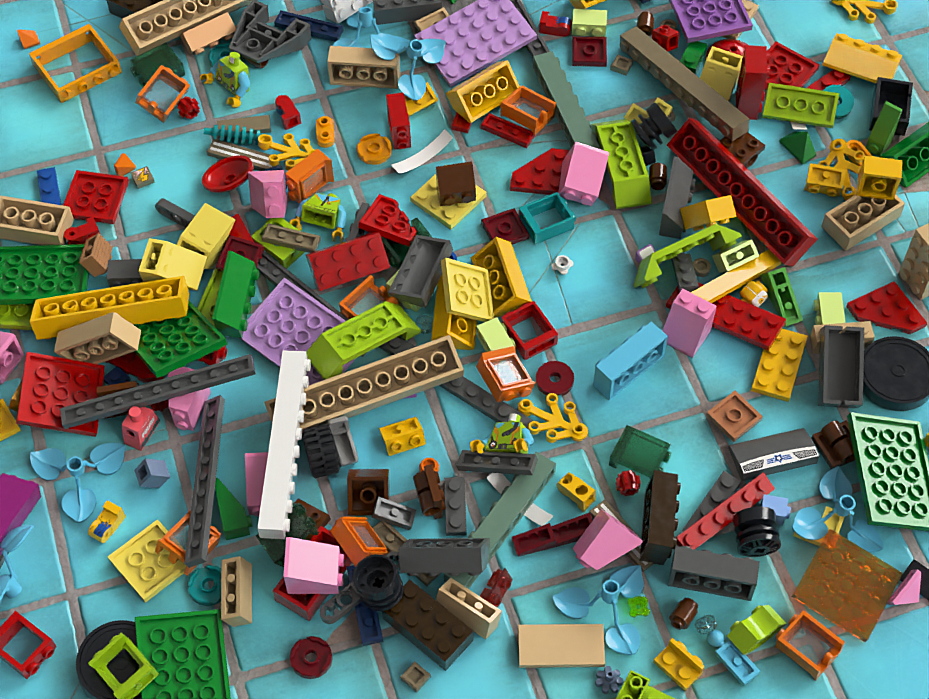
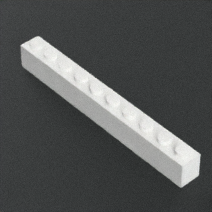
M283 350L257 528L260 538L285 539L286 532L290 530L288 513H292L293 507L290 496L295 492V482L292 481L293 476L297 475L295 458H299L300 447L297 446V443L302 438L300 422H304V410H302V405H306L304 389L308 388L309 377L306 374L311 369V360L307 359L306 351Z

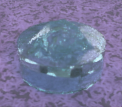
M420 315L415 321L422 334L432 332L433 318L430 315Z
M704 615L695 622V627L698 633L707 634L717 627V622L713 615Z

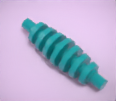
M214 125V128L204 127L205 135L213 136L214 140L217 139V136H220V141H224V137H227V143H231V138H234L235 145L238 144V139H242L241 145H245V140H249L248 145H252V140L256 141L255 145H258V137L262 135L260 130H257L256 134L253 133L252 128L247 133L244 126L242 132H239V125H236L235 131H232V125H229L228 130H225V125H221V129H218V125Z

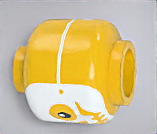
M758 280L756 282L750 281L740 291L741 300L759 307L768 298V289Z

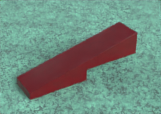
M590 512L553 526L548 523L513 536L512 540L518 557L578 542L593 521Z

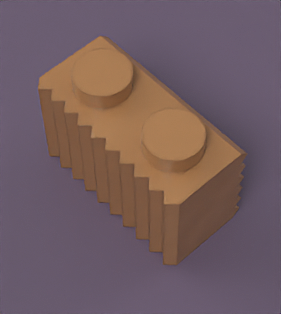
M99 233L85 241L86 243L79 261L93 277L105 274L108 270V260L112 259L113 246H110V243L105 241L106 239L100 236L101 234Z

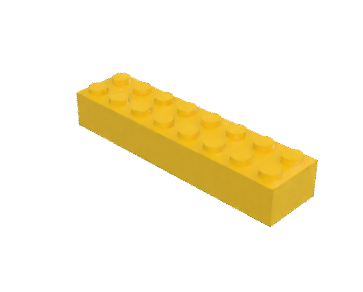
M178 276L37 299L33 307L30 324L36 339L40 340L57 337L60 331L112 312L119 314L132 324L181 318L187 316L190 293L185 277Z

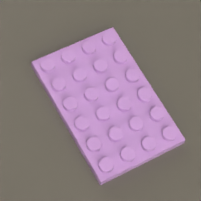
M477 0L414 35L415 39L418 40L441 39L446 41L444 55L441 61L434 64V66L450 87L537 39V34L510 0Z
M283 278L247 320V330L243 332V337L239 339L280 368L283 350L307 351L322 333L345 322V320L289 280ZM355 359L343 365L342 373L348 369ZM311 364V369L306 374L309 377L308 386L324 380Z

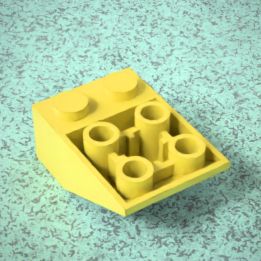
M712 46L700 79L729 102L738 82L743 56Z
M205 203L180 235L176 245L206 256L207 261L204 269H214L235 219Z
M149 238L139 273L143 282L184 276L188 289L198 291L207 257L168 241Z

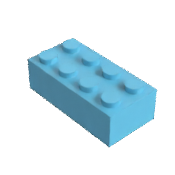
M652 321L646 326H641L635 335L627 337L620 347L612 349L606 358H601L595 364L593 386L608 400H611L664 357L668 336Z

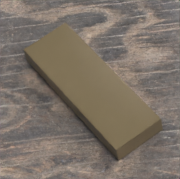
M269 115L217 121L218 129H221V125H225V130H228L229 125H232V131H235L236 125H239V132H242L243 126L246 127L247 133L250 132V128L253 129L255 134L257 130H260V133L271 132Z
M267 224L262 236V242L308 253L316 251L321 241L319 235Z

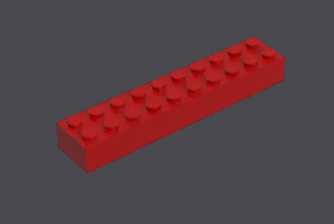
M688 118L668 142L667 146L693 170V173L718 198L731 195L736 216L784 265L794 266L817 241V238L698 120Z

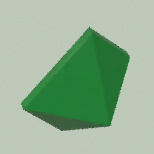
M792 132L779 140L801 164L816 157V152L808 132Z

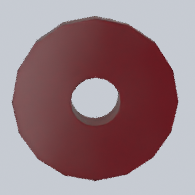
M549 361L538 368L536 373L537 387L545 395L554 393L557 396L566 395L574 385V373L571 367L563 362ZM553 376H557L560 378V380L558 382H552L550 378Z
M314 636L306 637V639L296 642L290 653L291 667L297 675L307 679L319 678L324 675L331 667L333 660L328 643L320 637ZM309 653L317 655L316 660L313 662H308L305 658Z

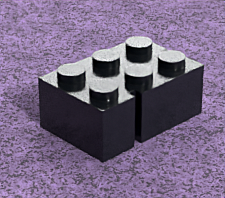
M882 77L877 78L873 92L869 131H872L887 101L903 109L894 135L905 136L910 118L913 82Z

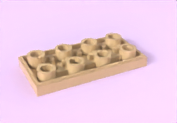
M603 624L518 625L519 668L605 667Z

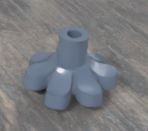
M606 666L604 672L600 670L597 672L596 677L598 679L595 681V685L597 687L603 686L602 693L608 694L609 689L613 693H617L619 691L617 685H623L624 681L623 678L619 677L621 675L619 670L612 671L610 666Z

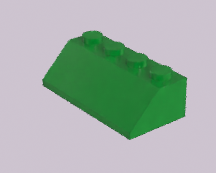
M929 122L879 156L880 158L902 160L900 184L904 188H907L929 172Z
M228 251L212 320L217 330L223 336L242 338L243 332L247 330L248 326L246 319L247 315L251 313L252 306L250 302L251 298L255 296L254 285L255 280L257 281L259 278V269L256 268L253 261L233 251Z

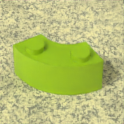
M770 605L757 606L751 612L752 615L742 621L738 620L730 627L731 632L727 637L743 655L763 645L787 624Z

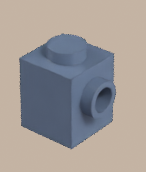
M145 458L134 470L140 487L160 488L170 478L165 460Z

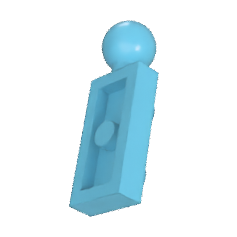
M712 630L707 636L708 643L713 647L719 648L715 651V655L742 686H745L759 675L760 670L746 655L741 653L731 640L727 643L724 642V635L721 631Z

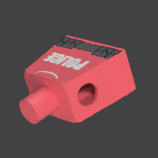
M133 406L129 409V413L121 425L124 444L142 451L160 423V419L152 409L145 406L140 408Z

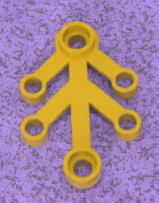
M831 0L833 4L842 6L849 13L848 18L852 21L857 20L859 16V11L853 9L850 4L855 5L865 15V22L869 24L875 22L876 15L867 7L884 10V13L888 15L893 14L897 8L895 0H885L884 3L869 0Z
M290 133L283 136L284 144L289 145V147L272 142V137L268 134H262L258 137L260 149L269 150L271 148L284 152L278 155H270L269 164L277 166L280 161L289 159L285 162V169L288 171L316 150L311 147L310 140L306 138L300 140L298 147L294 136ZM300 157V159L292 160L291 158Z
M835 139L830 143L829 155L825 160L820 161L818 165L830 167V164L837 156L838 162L834 167L846 169L844 189L842 190L843 199L846 201L857 194L855 187L851 186L848 170L859 175L861 166L845 160L844 154L854 158L858 163L863 162L865 154L862 150L855 151L848 148L845 140Z
M550 393L546 397V404L550 406L552 414L533 406L529 399H523L518 403L517 410L528 417L532 414L547 421L544 423L532 421L529 423L528 429L533 435L548 430L546 440L549 443L570 437L574 441H582L588 435L586 425L579 423L575 414L576 405L571 401L564 404L563 411L568 415L570 423L565 421L557 404L558 396L554 393ZM562 428L564 431L557 432L554 429Z

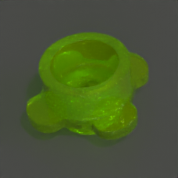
M644 596L629 598L627 604L630 606L629 615L633 618L638 615L648 616L650 610L647 608L648 599Z

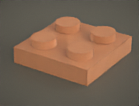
M733 391L706 414L733 442L753 428L763 418L736 391Z

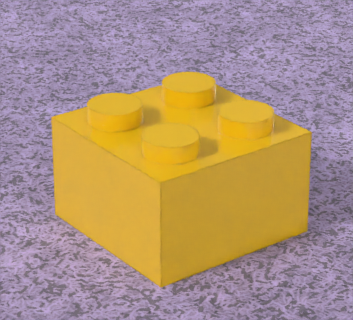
M864 156L857 178L856 196L894 200L902 178V160Z
M731 195L705 200L680 208L685 230L693 228V231L704 229V226L708 228L717 224V222H719V225L729 223L730 218L737 217Z

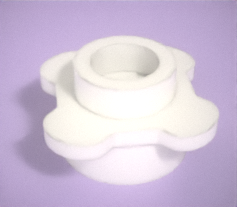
M561 255L556 258L555 263L551 267L553 270H558L561 274L566 275L568 269L573 266V261L567 256Z

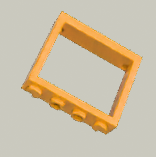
M90 24L29 53L33 66L61 103L122 73L118 59ZM92 41L108 64L59 88L43 65Z

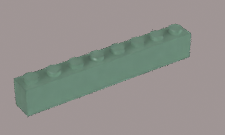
M553 51L533 56L535 74L546 97L556 102L555 115L570 147L572 148L575 142L601 149V146L599 147L596 134L591 131L589 120L585 118L584 109L579 106L577 95H574L572 92L571 83L566 80V73L560 67L559 58L555 57Z
M538 452L534 453L538 461L533 475L515 474L512 484L506 486L502 491L500 500L492 504L490 513L487 517H482L478 524V529L475 532L472 531L468 538H490L487 564L555 474L556 463ZM444 573V582L452 578L469 589L479 575L471 576L468 573H460V575L450 576L448 573Z

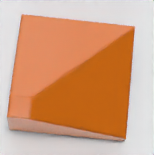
M17 30L24 49L40 44L35 31Z
M122 153L114 168L117 176H124L135 170L136 165L125 153Z

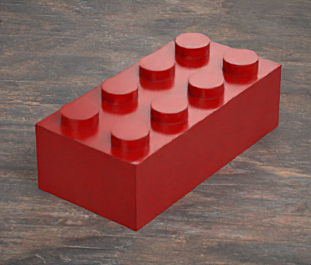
M745 45L735 96L736 108L750 120H757L758 113L762 112V102H764L765 91L763 90H767L766 78L770 77V67H767L770 61V54H767V46Z
M379 232L366 234L305 254L318 291L390 268Z
M320 526L310 541L339 546L340 554H344V567H340V574H344L347 566H350L352 562L333 534L328 529ZM284 576L273 589L275 601L308 621L312 619L329 595L288 594Z

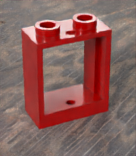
M404 92L387 94V115L394 150L410 148V122Z
M535 301L525 303L520 308L509 311L501 317V323H504L509 338L512 337L514 339L516 349L524 360L557 345L558 333ZM533 317L544 334L523 343L512 326Z
M17 611L0 626V659L24 678L28 679L30 675H34L42 662L53 655L56 648L53 640ZM25 627L43 642L21 665L6 653L3 648Z

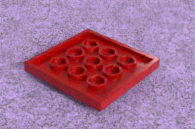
M27 352L16 424L96 437L99 419L65 429L62 426L60 408L98 398L97 387L103 386L105 366Z

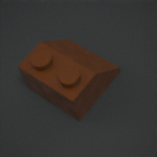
M472 161L436 167V187L440 206L476 201Z
M349 469L347 476L348 515H372L378 496L389 500V469Z

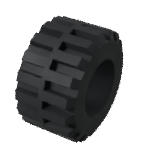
M325 424L304 429L302 436L312 476L316 479L339 473L340 466L330 427Z

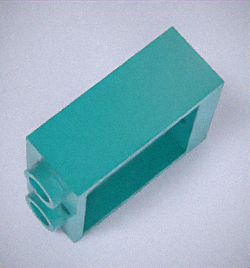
M558 192L519 207V217L535 245L574 229L575 214L568 209L566 200L563 197L561 198ZM556 208L563 221L540 229L533 216Z

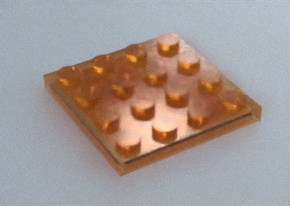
M829 529L791 597L866 642L903 573Z

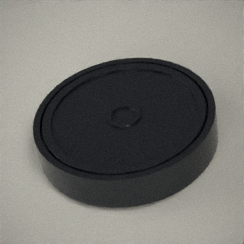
M884 337L874 341L864 350L863 393L875 404L889 410L908 411L920 407L929 399V351L921 344L904 337Z
M118 620L105 623L89 633L82 642L77 653L76 670L79 683L90 699H117L113 694L114 691L88 662L92 660L95 653L103 650L109 644V641L120 633L127 636L137 647L135 622ZM126 649L119 652L107 664V668L120 684L126 682L139 669L138 663ZM141 692L133 699H141Z

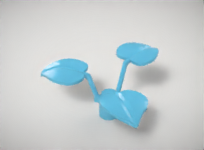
M361 7L359 11L348 17L347 25L351 28H358L354 41L347 38L339 39L333 46L362 48V45L357 43L361 27L368 28L372 24L377 35L380 34L376 19L372 16V8ZM395 36L400 43L398 50L404 48L405 45L409 46L410 40Z
M371 34L370 43L374 53L383 60H393L395 54H400L406 50L408 57L413 59L410 75L405 74L399 78L398 88L401 93L404 92V95L411 100L417 101L421 99L426 91V82L421 75H413L416 60L418 57H422L426 63H439L444 55L446 41L441 39H414L410 42L409 46L405 45L404 48L398 50L400 43L395 36L390 34Z
M107 443L95 447L90 453V460L94 464L88 463L86 460L82 461L78 456L70 457L66 462L64 453L55 448L31 452L30 460L36 474L44 480H55L59 477L60 471L64 472L68 468L70 475L75 477L77 490H70L65 493L62 498V508L73 520L82 522L94 511L96 496L91 489L81 490L79 476L84 473L85 466L92 468L97 466L98 471L102 474L117 472L123 464L126 447L119 443Z
M837 466L828 471L819 483V492L824 499H833V502L836 503L834 509L824 518H821L820 512L814 508L806 507L801 509L794 518L792 525L794 532L807 540H819L828 532V527L824 523L835 513L843 517L849 515V528L852 530L848 532L847 540L854 550L868 553L880 551L884 548L882 539L873 525H868L865 520H857L853 525L854 512L852 510L856 502L851 496L852 486L841 468Z
M32 525L20 526L11 530L0 544V547L4 549L2 554L11 574H4L0 577V603L4 594L9 599H12L22 590V586L15 580L17 575L13 571L7 553L13 552L20 546L34 528Z
M640 565L626 567L613 573L609 580L604 582L602 591H598V594L591 602H589L590 596L587 591L579 587L568 588L553 595V601L557 609L565 616L573 619L586 617L589 612L588 606H593L602 597L603 601L613 605L615 627L610 628L605 636L607 646L612 651L625 655H634L638 651L640 646L639 632L631 623H624L619 626L617 600L619 594L625 598H635L642 593L644 581Z

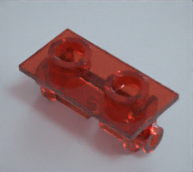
M506 568L503 571L497 569V571L493 572L487 583V586L492 589L484 588L480 595L481 598L495 607L501 604L502 598L507 589L510 588L513 580Z

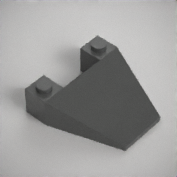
M252 0L242 13L229 50L238 52L241 56L256 63L299 51L311 40L310 24L295 18L284 32L266 24L269 21L268 5Z

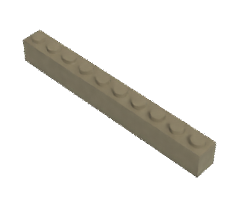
M637 26L620 35V48L623 52L631 56L634 61H637L645 70L649 71L655 79L661 81L666 88L674 92L678 98L686 102L689 107H692L725 137L734 141L749 132L750 119Z

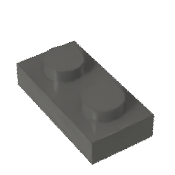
M378 496L375 501L372 518L410 530L416 510Z

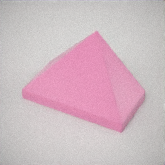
M918 569L911 570L887 603L889 605L918 603L921 572Z

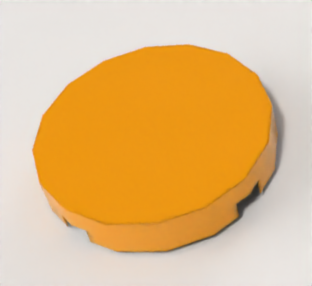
M377 133L362 137L357 144L358 157L366 164L377 165L386 162L392 153L390 140Z

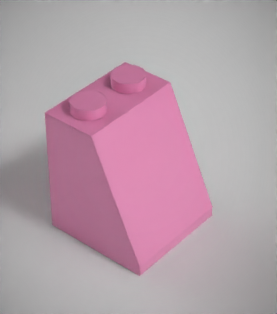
M575 142L562 162L559 195L567 200L592 206L599 196L609 152Z
M285 170L249 171L251 208L265 218H284L287 209Z
M682 289L672 304L663 328V332L668 336L667 345L693 358L711 332L717 306Z
M1 331L0 384H3L20 362L24 353L14 334Z
M181 367L169 372L168 377L193 371L195 369ZM210 388L168 399L169 409L177 428L194 431L204 409V401L208 400L211 393Z
M268 452L245 453L246 496L249 515L259 516Z
M601 509L572 549L576 553L575 557L580 560L579 562L588 569L593 567L598 570L641 545L643 541L634 531Z
M286 537L284 581L288 594H339V586H343V574H340V567H344V554H340L339 546Z

